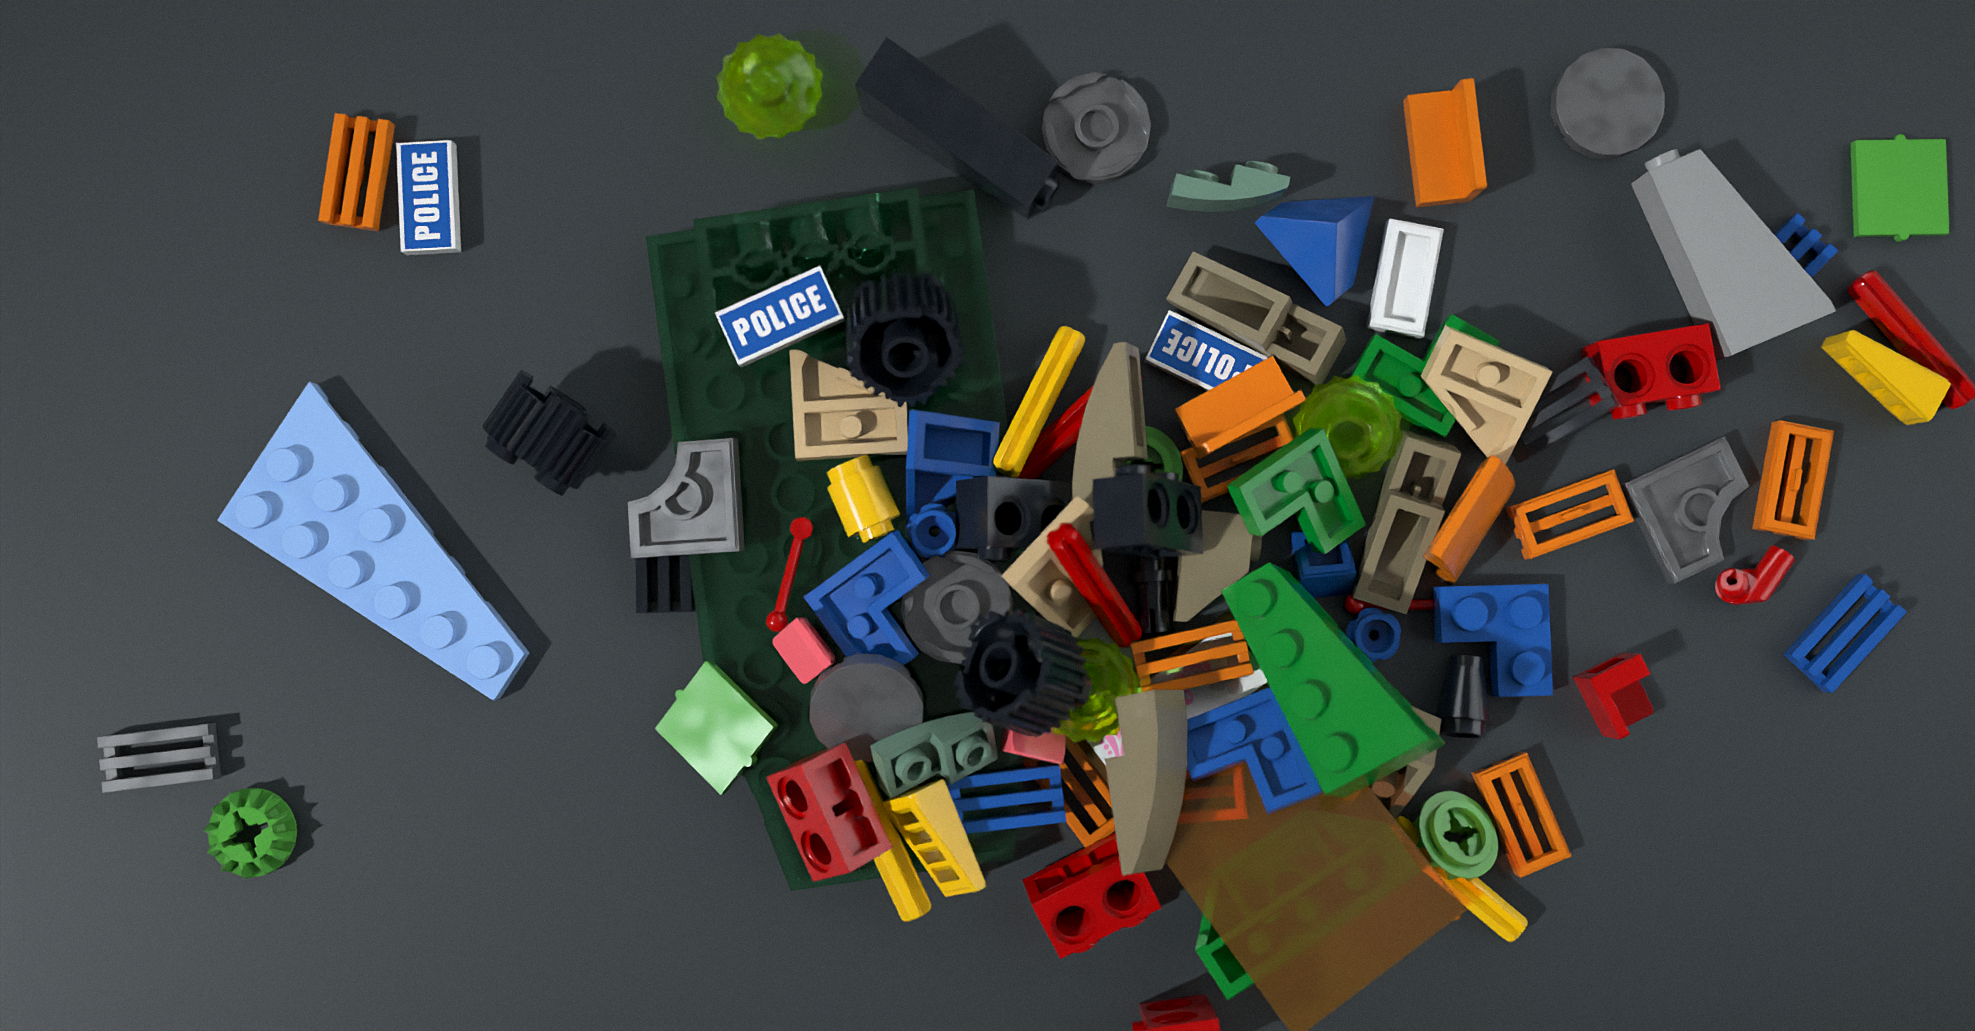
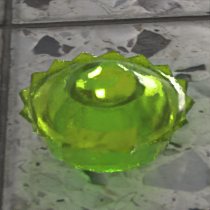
M780 33L771 37L757 34L750 42H738L734 53L723 58V70L716 76L720 87L716 98L724 106V117L735 122L740 132L752 133L758 139L770 136L782 139L789 132L800 131L804 123L816 115V105L823 97L820 88L823 74L816 68L815 55L804 51L800 41H788Z
M1358 375L1348 379L1334 376L1327 384H1316L1311 395L1305 397L1306 401L1300 404V412L1293 418L1296 428L1294 439L1309 428L1324 429L1345 478L1360 479L1369 472L1379 471L1383 463L1395 455V445L1402 438L1399 428L1402 415L1394 408L1393 396L1383 393L1378 382H1365Z
M1097 637L1088 640L1077 638L1079 640L1077 645L1083 647L1084 650L1080 656L1085 657L1087 661L1082 665V669L1087 670V676L1091 680V692L1088 701L1083 706L1078 707L1075 711L1070 710L1068 712L1070 718L1067 721L1060 720L1061 727L1058 729L1051 728L1055 735H1067L1074 743L1084 739L1097 743L1105 735L1118 734L1120 726L1115 698L1138 693L1137 689L1141 679L1133 671L1132 660L1122 655L1117 645L1105 644Z

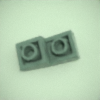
M1247 161L1245 166L1236 164L1229 176L1227 185L1218 183L1219 177L1215 174L1201 170H1188L1186 175L1176 173L1166 207L1201 212H1228L1263 206L1281 199L1289 186L1291 177L1277 174L1278 168L1276 166L1259 161Z
M974 712L928 721L890 735L870 745L879 786L890 799L938 773L952 785L998 759L992 724L983 722L981 718L975 717Z

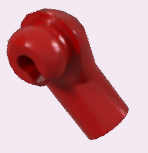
M1770 545L1755 568H1727L1723 570L1717 577L1715 591L1719 598L1732 605L1763 603L1772 596L1796 559L1782 548Z

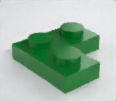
M1453 314L1445 318L1422 360L1375 334L1371 337L1344 385L1437 438L1442 439L1447 436L1456 419L1421 378V374L1445 325L1494 346H1498L1500 341Z
M1309 428L1227 485L1249 534L1263 536L1295 513L1312 552L1326 554L1366 525L1324 429Z

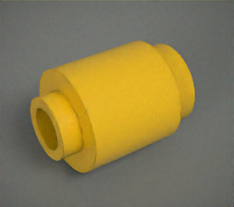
M869 455L847 461L827 472L831 482L827 489L848 538L860 535L862 542L867 543L894 531L891 521L899 517L900 513L880 466H873Z

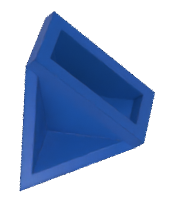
M1375 196L1282 202L1262 215L1255 224L1324 305L1328 307L1354 285Z
M918 410L910 411L906 462V526L911 515L921 512L922 506L929 503L946 505L956 499V481L985 476L997 477V468L993 463V458L999 445L1000 422Z

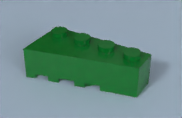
M1269 562L1221 590L1325 795L1346 798L1446 744L1433 728L1429 727L1412 709V705L1402 694L1393 688L1380 674L1363 651L1355 646L1337 626L1338 624L1291 572Z

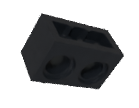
M1144 465L1119 466L1115 468L1114 477L1093 479L1095 549L1151 559L1203 554L1200 486L1180 482L1179 474L1150 473V467Z
M993 476L956 481V549H977L978 560H1012V551L1024 552L1073 500L1072 482ZM994 513H995V515H996V521H997L996 526H995V523H994Z

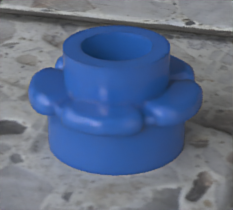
M929 503L922 506L921 512L918 514H912L906 526L907 536L912 539V549L918 555L925 558H931L935 555L943 558L946 555L941 554L955 551L956 513L946 511L945 506L942 504ZM931 526H937L940 529L938 536L930 535L929 528Z
M1379 608L1363 609L1358 613L1356 620L1349 622L1346 636L1372 662H1375L1376 659L1387 660L1399 648L1400 624L1392 614H1383ZM1371 630L1378 632L1376 640L1369 638L1368 635Z

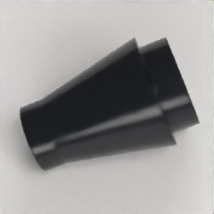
M1471 655L1449 656V669L1435 715L1441 719L1439 734L1471 739L1486 737V725H1491L1492 720L1483 672L1484 659L1482 657Z

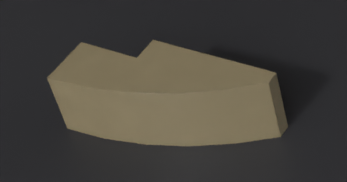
M1194 251L1166 298L1170 304L1207 327L1266 357L1273 356L1279 367L1318 387H1321L1347 341L1342 326L1293 304L1290 296Z
M1127 342L1114 343L1098 373L1084 411L1076 445L1072 481L1073 499L1078 495L1092 508L1093 479L1114 477L1115 468L1126 466V461L1148 459L1139 348Z
M1404 429L1401 430L1370 524L1352 592L1353 598L1407 614L1427 561L1422 556L1436 536L1445 513L1442 504L1461 456L1455 445Z
M1151 690L1115 698L1124 755L1105 759L1122 875L1162 870L1174 839L1183 803L1187 771L1188 726L1184 690Z

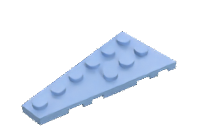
M309 381L217 521L493 701L500 700L530 653L490 602L484 600L465 576L466 572L457 560L446 552L435 538L434 531L386 470L375 462L360 443L359 436L348 422L341 419L327 401L329 398L318 384Z

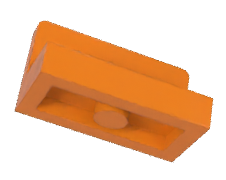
M1461 79L1452 90L1407 95L1403 100L1416 208L1472 201L1487 187L1474 79Z
M1271 356L1175 408L1173 412L1198 458L1202 459L1306 401V398L1301 390L1296 393L1292 391L1275 358Z

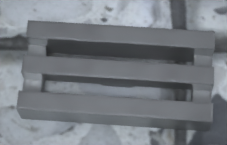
M216 723L97 737L98 748L104 749V759H99L100 771L106 770L107 780L101 782L102 793L221 778ZM196 736H202L203 747L122 757L120 755V746ZM205 758L204 769L123 778L122 768Z

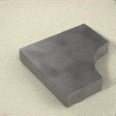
M1725 436L1716 438L1620 484L1623 494L1667 584H1675L1724 560L1719 541L1722 516L1732 499L1749 487Z
M738 439L678 442L676 463L666 482L648 497L628 502L631 558L745 551Z

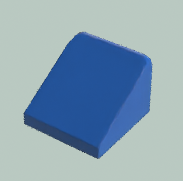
M1303 531L1291 532L1290 541L1294 575L1313 598L1352 593L1356 569L1349 539L1347 538L1328 553L1322 554L1312 552Z

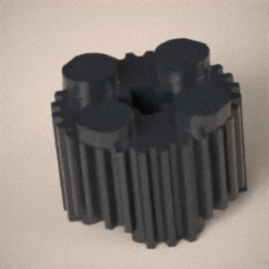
M897 272L893 273L891 279L883 275L879 283L874 280L862 282L853 293V306L848 307V317L845 320L847 364L850 367L851 377H855L857 381L861 380L863 387L866 389L873 387V394L875 395L881 392L885 393V398L897 402L898 407H902L904 402H908L913 407L916 401L919 400L926 404L927 398L933 393L938 392L937 386L942 385L945 387L947 385V377L953 378L955 376V369L959 368L960 364L964 362L959 314L957 313L956 304L952 303V296L950 293L945 294L942 282L933 275L918 274L917 277L911 278L910 272H906L904 277H899Z
M520 370L482 425L486 433L489 434L486 438L488 441L485 447L512 465L516 463L518 458L524 460L530 466L535 467L534 469L537 473L534 478L540 484L563 496L569 487L579 489L617 433L605 423L601 425L599 430L593 428L591 424L587 423L588 419L586 417L588 414L585 412L586 408L551 385L545 394L530 386L533 382V376Z
M991 610L988 612V618L981 616L978 625L972 624L970 626L971 633L968 640L972 642V646L965 650L968 657L963 659L961 663L965 666V670H958L957 679L953 682V686L959 688L955 695L957 698L962 699L961 707L975 711V717L981 718L983 722L1013 732L1039 737L1044 733H1051V727L1057 729L1061 727L1060 720L1067 721L1070 718L1068 714L1070 710L1075 711L1088 701L1092 684L1087 676V670L1082 669V665L1087 661L1085 657L1080 656L1084 651L1083 647L1077 645L1079 640L1077 637L1072 636L1071 631L1020 610H1016L1015 613L1008 610L1005 611V615Z

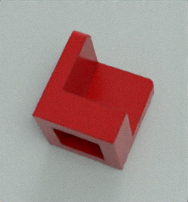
M1621 652L1573 676L1603 737L1620 740L1630 735L1628 726L1650 716L1654 712V708L1639 681L1651 674L1641 654Z

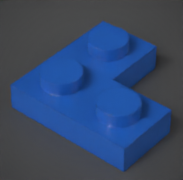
M897 529L809 592L804 598L846 657L855 654H877L897 661L904 666L919 653L886 607L931 575Z
M1549 584L1433 587L1435 642L1489 641L1491 696L1553 695Z
M1270 687L1187 719V769L1192 782L1246 762L1268 815L1322 794L1317 778Z

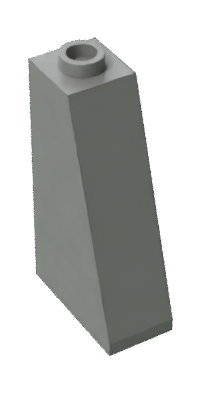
M1674 149L1644 164L1647 172L1631 183L1632 188L1694 325L1709 323L1716 361L1836 311L1828 296L1701 149L1680 157L1677 149Z

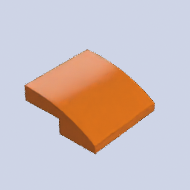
M1490 455L1481 463L1422 556L1438 566L1434 574L1452 585L1455 584L1515 489V480L1510 470L1502 460L1494 455Z

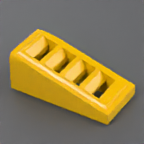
M1855 330L1826 337L1821 346L1827 354L1876 400L1906 425L1929 422L1937 412L1951 385L1948 379Z
M943 779L910 788L900 795L882 802L891 821L945 897L976 892L986 887V882Z

